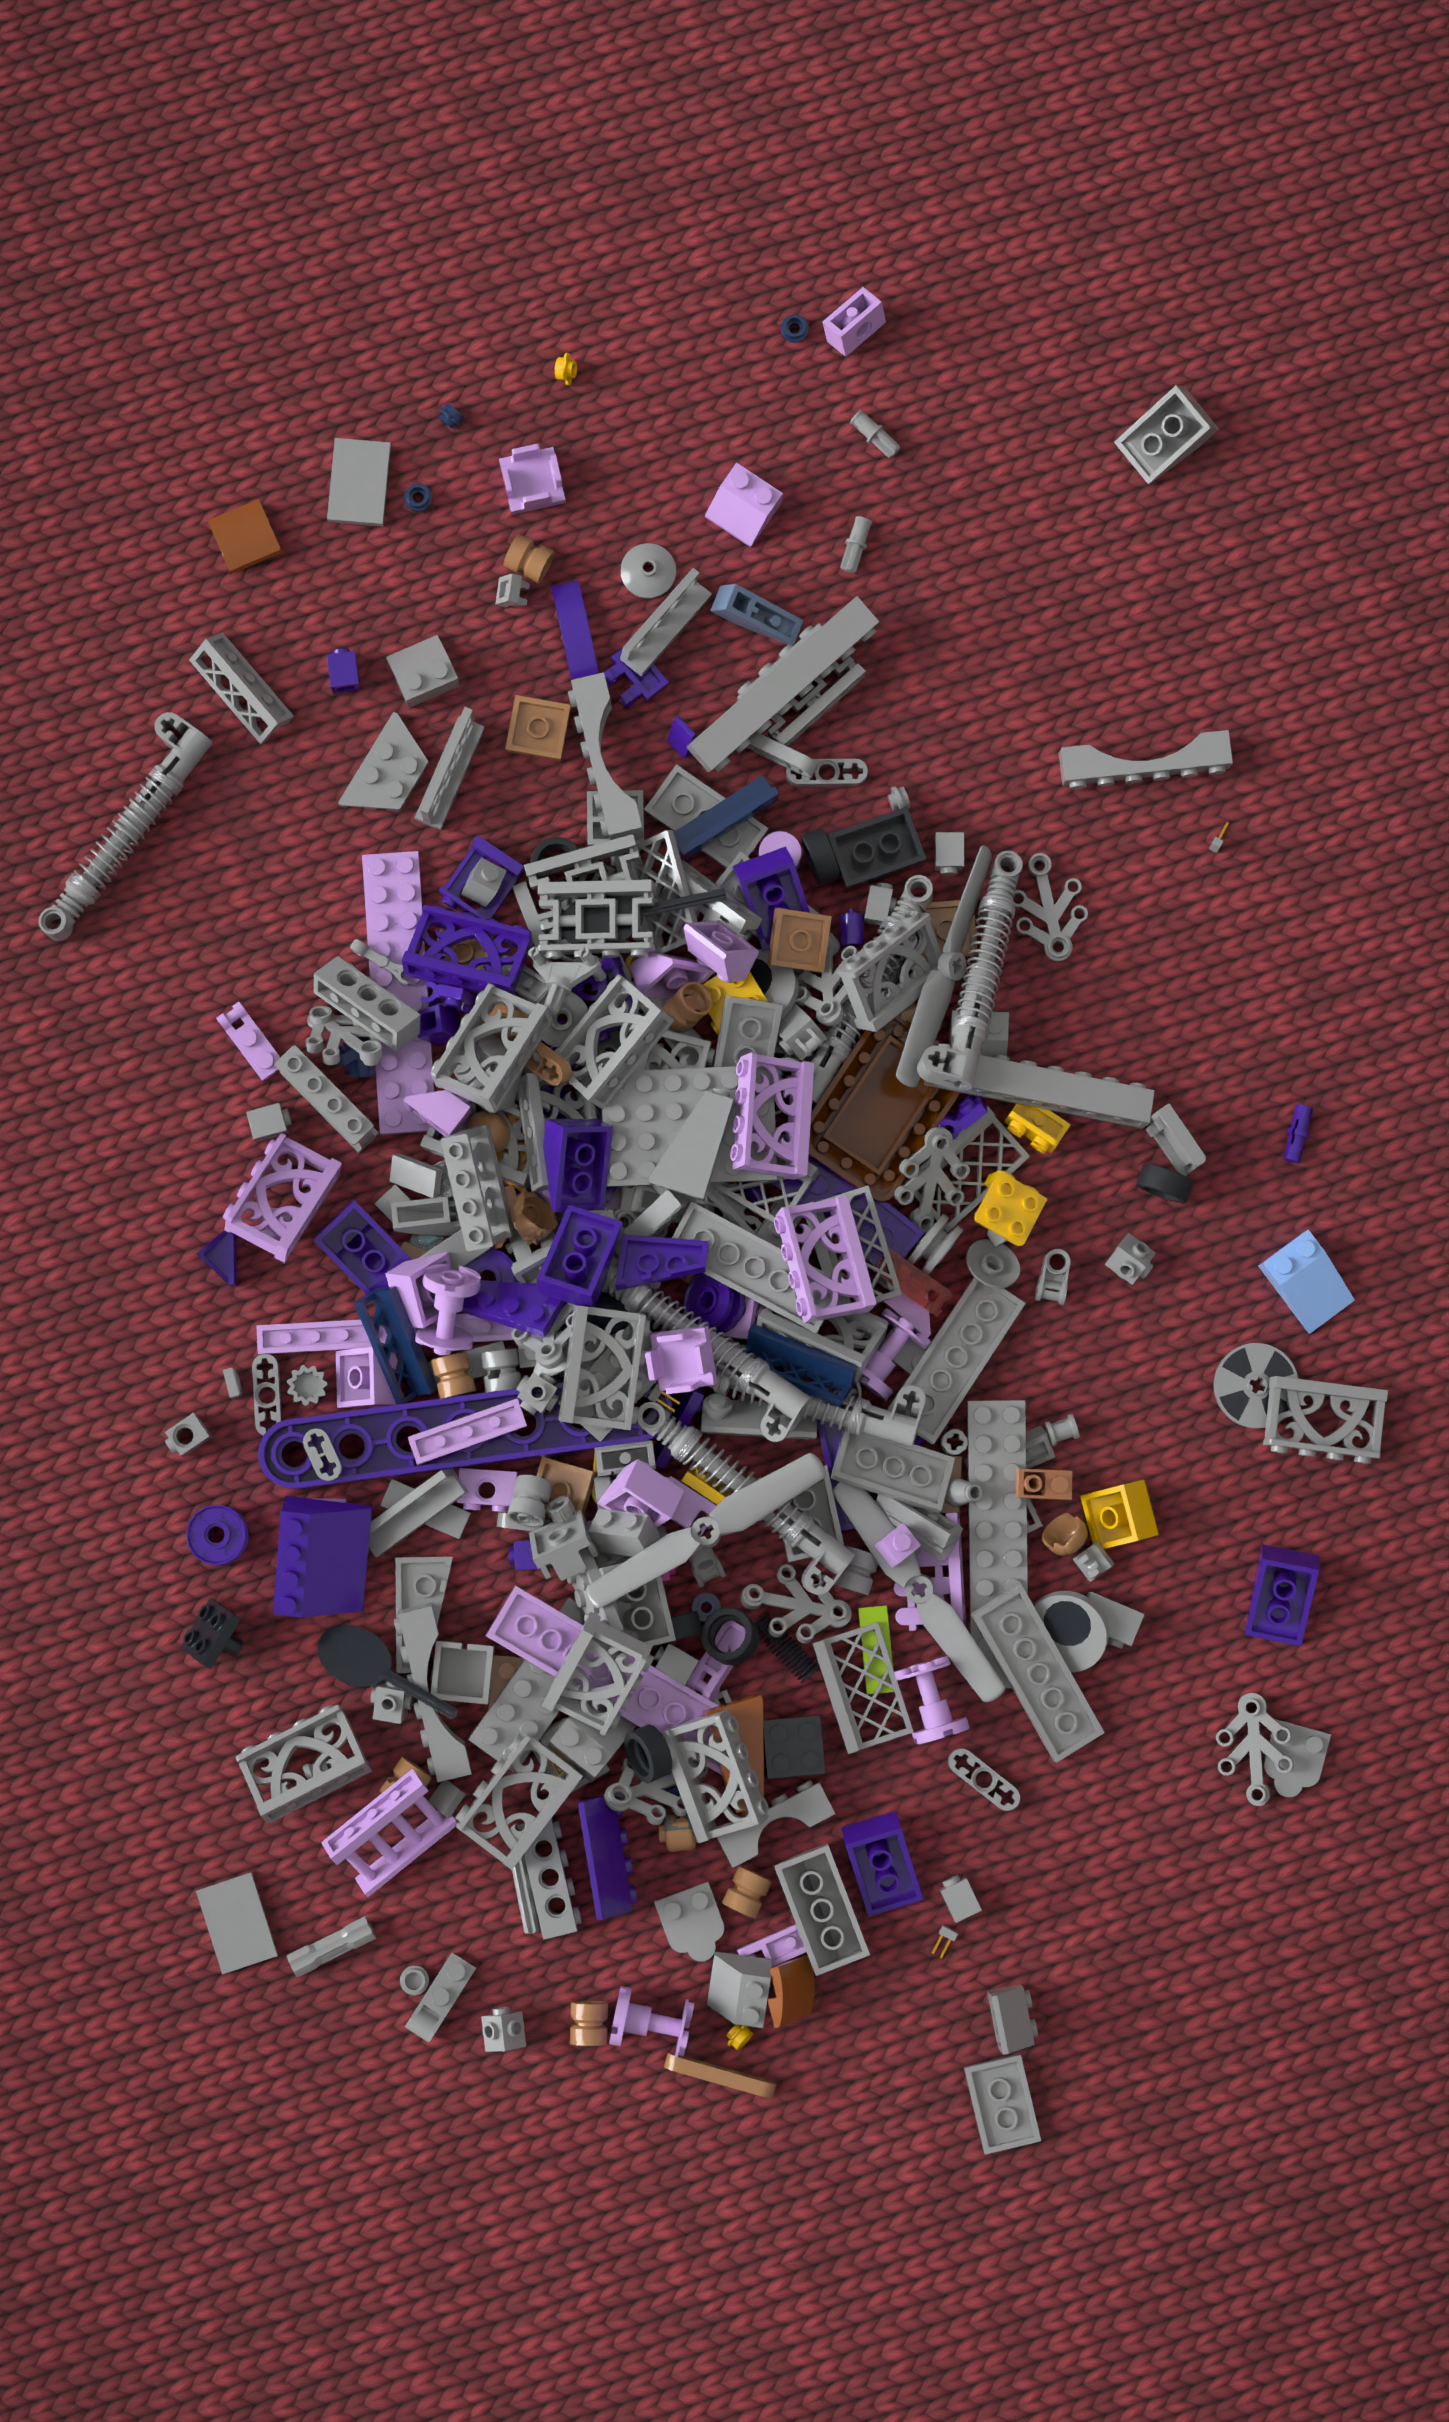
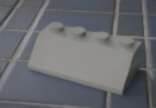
M737 1395V1400H731L732 1409L728 1416L721 1420L709 1418L702 1408L701 1432L702 1434L764 1437L760 1424L768 1410V1402L762 1401V1405L759 1406V1401L753 1400V1403L750 1404L751 1395H745L743 1401H741L742 1395ZM785 1414L780 1416L779 1418L781 1420L779 1423H781L788 1416ZM802 1416L797 1427L785 1438L815 1440L817 1437V1419L812 1422L811 1417L806 1416L803 1419Z
M827 1843L774 1865L816 1976L870 1955Z

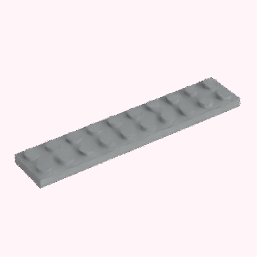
M1025 1400L967 1401L968 1481L978 1484L982 1488L981 1499L968 1503L970 1634L1005 1688H1012L971 1613L1018 1584L1023 1586L1028 1595L1026 1498H1016L1017 1469H1026Z

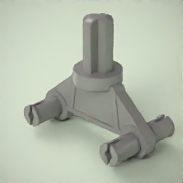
M532 947L528 951V955L534 961L533 966L547 983L546 988L549 992L544 1006L548 1008L551 1016L557 1015L564 997L570 995L572 987H575L591 975H593L597 982H602L606 978V973L601 968V961L597 956L592 955L587 947L586 949L583 947L578 951V956L583 963L551 962L550 959L546 958V955L538 951V947L536 949Z

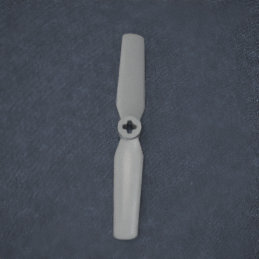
M984 845L979 849L942 951L944 953L938 960V970L930 971L920 994L896 1072V1078L908 1087H916L920 1080L917 1072L919 1060L928 1047L933 1046L950 1004L955 980L963 978L966 972V959L961 951L992 860L990 849Z
M808 1453L725 1497L708 1515L709 1517L697 1519L693 1523L692 1528L667 1534L586 1587L589 1601L594 1607L602 1608L685 1563L700 1547H714L719 1542L721 1536L744 1531L825 1477V1470L821 1461L815 1454ZM703 1526H706L707 1529H714L710 1532L712 1536L710 1539H706L705 1536L699 1537Z
M839 1482L833 1489V1495L884 1573L900 1586L905 1587L907 1598L917 1604L925 1628L983 1702H991L1000 1697L1005 1690V1686L953 1607L934 1593V1583L929 1576L921 1573L915 1552L891 1568L874 1545L895 1529V1526L865 1489ZM914 1582L926 1584L927 1587L924 1590L926 1595L922 1596L921 1593L915 1595L913 1593L915 1588Z

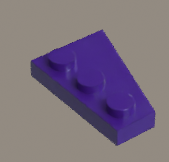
M623 1234L615 1284L616 1291L706 1272L709 1241Z
M701 1387L694 1391L684 1392L681 1396H676L675 1400L679 1401L680 1404L673 1403L675 1412L672 1411V1416L676 1417V1423L679 1420L682 1422L681 1427L684 1425L687 1427L692 1426L691 1420L695 1412L699 1413L703 1408L705 1397ZM661 1439L660 1441L657 1440L654 1446L655 1465L665 1469L669 1461L672 1462L675 1457L671 1455V1451L668 1449L669 1444L667 1443L664 1446L662 1444L663 1439Z

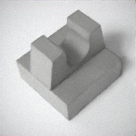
M513 573L499 577L495 605L502 607L526 606L527 599L521 598L519 594L520 590H528L530 583L522 580V576Z
M1098 1541L1073 1558L1089 1582L1115 1564Z

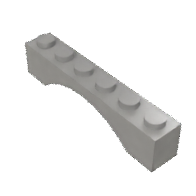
M604 672L571 680L573 690L568 691L572 708L577 707L579 716H575L574 720L577 732H583L585 741L580 742L584 759L590 758L592 766L587 768L590 785L596 784L598 793L593 794L596 809L603 810L605 818L599 820L603 836L609 835L610 840L631 834L636 839L644 837L636 801L625 794L613 781L606 770L601 755L602 733L606 719L612 709Z
M1229 730L1200 733L1190 744L1178 752L1149 761H1130L1115 758L1100 752L1091 745L1062 747L1059 751L1062 786H1070V789L1073 790L1086 788L1087 784L1098 783L1100 787L1111 786L1115 784L1114 781L1125 780L1127 784L1142 782V778L1153 777L1154 781L1167 780L1170 778V775L1181 774L1182 778L1195 777L1198 775V772L1209 771L1210 775L1225 773L1226 769H1229L1233 763Z
M432 1602L398 1610V1618L394 1619L397 1636L403 1635L405 1646L400 1647L404 1664H410L412 1674L407 1675V1679L429 1692L427 1679L428 1661L438 1636V1626ZM419 1700L413 1703L417 1720L423 1719L425 1730L420 1731L423 1747H429L432 1758H427L430 1776L436 1774L437 1782L472 1774L465 1741L453 1733L442 1720L437 1710Z

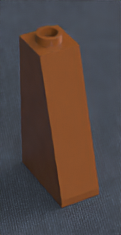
M755 1694L704 1710L703 1715L708 1716L725 1709H730L731 1714L738 1722V1733L741 1742L747 1747L748 1761L751 1769L757 1774L758 1788L761 1796L764 1798L762 1696ZM709 1726V1735L711 1736L715 1733V1739L722 1742L718 1727ZM718 1762L726 1788L730 1777V1770ZM744 1799L739 1800L740 1806L744 1808L742 1810H737L731 1805L733 1812H740L741 1816L749 1814Z

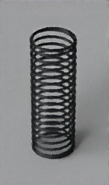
M768 1612L755 1623L756 1625L759 1624L757 1627L760 1630L759 1636L765 1631L759 1638V1641L767 1636L762 1644L772 1637L768 1631V1624L773 1617L768 1619L770 1616ZM776 1624L773 1627L774 1630H776L779 1627V1624ZM789 1634L784 1635L782 1638L772 1637L765 1647L773 1643L769 1648L770 1651L779 1643L772 1651V1654L780 1649L775 1657L779 1656L786 1649L778 1658V1660H781L787 1655L781 1664L792 1656L785 1664V1667H787L794 1661L788 1668L790 1670L799 1662L791 1671V1674H793L800 1668L794 1677L806 1668L798 1677V1680H800L807 1674L801 1683H804L820 1667L818 1663L813 1665L815 1660L810 1661L811 1657L807 1658L808 1653L804 1654L805 1650L800 1652L802 1647L797 1648L799 1644L794 1645L795 1640L791 1641L792 1637L787 1639Z

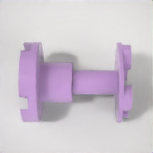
M436 1264L425 1269L422 1282L427 1290L435 1293L434 1307L439 1310L438 1324L428 1325L424 1329L419 1328L416 1332L415 1342L434 1348V1353L438 1355H450L451 1351L470 1350L473 1346L472 1335L464 1329L455 1327L456 1313L463 1310L464 1297L476 1295L481 1285L480 1274L464 1266H459L458 1271L449 1270L450 1264Z
M885 1308L881 1316L895 1329L878 1351L876 1350L863 1370L858 1382L867 1387L870 1392L880 1399L887 1401L893 1391L884 1383V1380L896 1366L892 1360L908 1339H911L924 1349L929 1346L931 1341L923 1334L916 1333L913 1330L915 1327L902 1317L899 1319L897 1315Z
M948 1656L927 1663H919L894 1672L896 1681L916 1676L924 1705L919 1707L925 1728L912 1733L915 1745L941 1739L945 1736L970 1729L967 1717L952 1720L947 1700H940L932 1671L951 1665Z
M620 1986L609 2044L621 2046L623 2032L646 2036L647 2031L678 2037L675 2058H678V2056L684 2057L689 2031H685L684 2028H689L694 2003L686 1999L682 2019L651 2013L652 2007L629 2003L632 1988Z

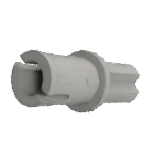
M862 409L853 416L850 424L867 438L868 443L872 442L888 458L893 457L899 451V444L883 430L884 427L882 425L878 426Z
M860 516L855 517L850 538L845 541L847 547L840 567L848 573L856 572L862 551L867 548L865 542L872 525L871 520Z

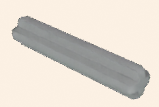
M523 1855L512 1869L524 1932L525 1934H532L538 1932L540 1927L526 1861Z

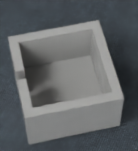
M436 1641L431 1694L441 1700L489 1704L495 1646L468 1644L467 1649H463L464 1643Z

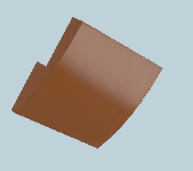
M259 499L207 520L230 574L282 553Z
M808 1955L797 1957L770 1968L776 1996L767 2000L774 2028L781 2027L811 2014L815 1982L814 1970Z

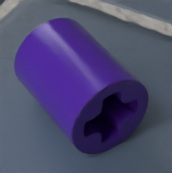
M848 909V913L839 915L840 946H864L863 914L854 913V909Z

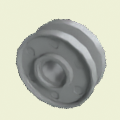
M944 1214L929 1229L907 1260V1262L913 1265L922 1257L927 1261L921 1271L925 1276H928L936 1264L938 1265L963 1231L961 1227L956 1226L949 1233H946L944 1228L949 1218Z

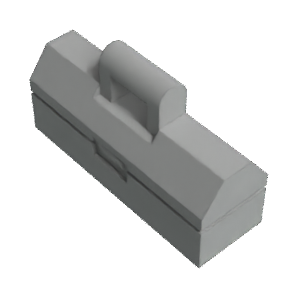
M878 1494L875 1501L895 1528L904 1523L921 1544L914 1551L916 1557L922 1549L942 1562L948 1558L955 1548L963 1528L940 1513L938 1514Z

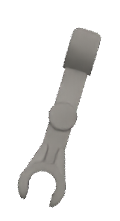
M357 939L353 941L350 948L355 954L363 958L366 957L380 968L388 970L403 986L411 985L402 979L404 974L403 965L393 963L387 957L381 956L369 949L366 944Z

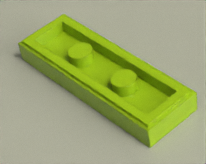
M887 1606L858 1608L860 1627L878 1622L893 1667ZM870 1630L862 1633L861 1644L862 1647L873 1651L878 1640L875 1631ZM879 1646L876 1651V1654L883 1657ZM862 1650L865 1667L871 1654ZM874 1656L866 1672L882 1679L887 1669L885 1662ZM887 1674L884 1681L892 1685L889 1674ZM865 1675L866 1694H874L880 1682ZM882 1684L878 1693L894 1692V1689Z

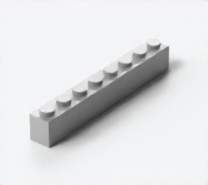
M856 596L686 748L707 772L714 768L717 772L730 762L727 757L734 750L740 753L751 743L748 738L755 731L760 735L772 725L769 719L773 715L778 713L782 716L793 706L790 702L791 699L797 694L802 698L814 687L811 682L817 676H820L821 679L825 678L835 669L832 665L834 661L839 657L844 661L856 650L852 645L859 639L865 642L877 632L873 628L879 622L877 618Z
M939 1044V1045H938V1046H942V1047H946V1048L952 1049V1045H948V1044ZM981 1051L972 1089L966 1091L956 1090L924 1081L926 1086L1141 1129L1150 1123L1154 1090L1146 1089V1085L1141 1083L1126 1085L1119 1083V1080L1116 1078L1104 1077L1101 1080L1092 1078V1075L1087 1072H1075V1074L1064 1072V1068L1049 1066L1047 1069L1037 1067V1063L1032 1061L1012 1062L1009 1057L1003 1055L983 1056ZM943 1062V1072H947L949 1063Z

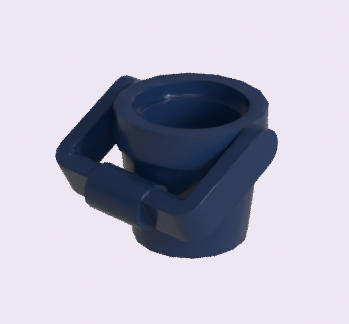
M357 1036L363 1042L370 1040L368 1037ZM342 1042V1045L339 1047L340 1062L337 1064L341 1066L346 1065L347 1075L352 1077L374 1076L376 1065H365L360 1059L359 1053Z

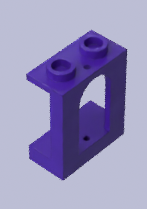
M477 835L471 843V850L445 887L439 889V893L443 897L441 901L451 909L455 910L458 907L474 917L487 920L492 919L513 890L512 886L517 884L525 869L523 865ZM482 857L505 869L506 874L498 892L487 907L482 906L473 909L460 899V892L466 884L470 872Z

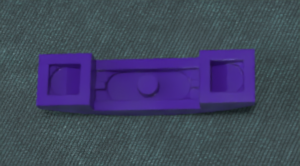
M579 581L551 586L571 680L599 674Z

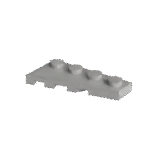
M453 1557L395 1558L396 1618H398V1610L432 1602L438 1624ZM396 1633L397 1673H412L410 1664H404L400 1647L405 1646L403 1635L397 1636Z

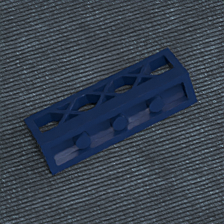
M763 775L673 832L679 855L685 861L778 801L779 793L775 787L771 788Z
M396 1286L376 1288L354 1303L396 1404H405L417 1395L435 1392L438 1389L437 1383L421 1345L415 1342V1331ZM373 1301L376 1308L374 1318L369 1315L365 1306ZM380 1327L384 1328L387 1334L385 1344L378 1337ZM391 1353H394L398 1360L396 1369L392 1368L389 1362ZM402 1378L406 1379L410 1391L404 1395L400 1388Z
M756 1324L750 1327L745 1345L747 1354L754 1353L755 1356L766 1361L770 1366V1370L804 1393L838 1407L842 1405L854 1387L858 1366ZM782 1366L788 1371L780 1372L775 1370L774 1367ZM808 1377L813 1379L814 1382L807 1383L802 1381L800 1378ZM833 1387L841 1392L839 1395L827 1391L826 1388Z

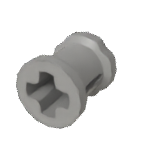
M1072 1414L1067 1415L1066 1419L1054 1423L1048 1421L1044 1424L1052 1447L1056 1446L1057 1442L1072 1437L1074 1439L1080 1438L1078 1427Z
M958 1429L946 1432L940 1441L942 1450L950 1456L961 1454L968 1445L967 1437ZM953 1435H956L957 1440L961 1442V1446H957L955 1450H951V1445L947 1443V1439H951Z

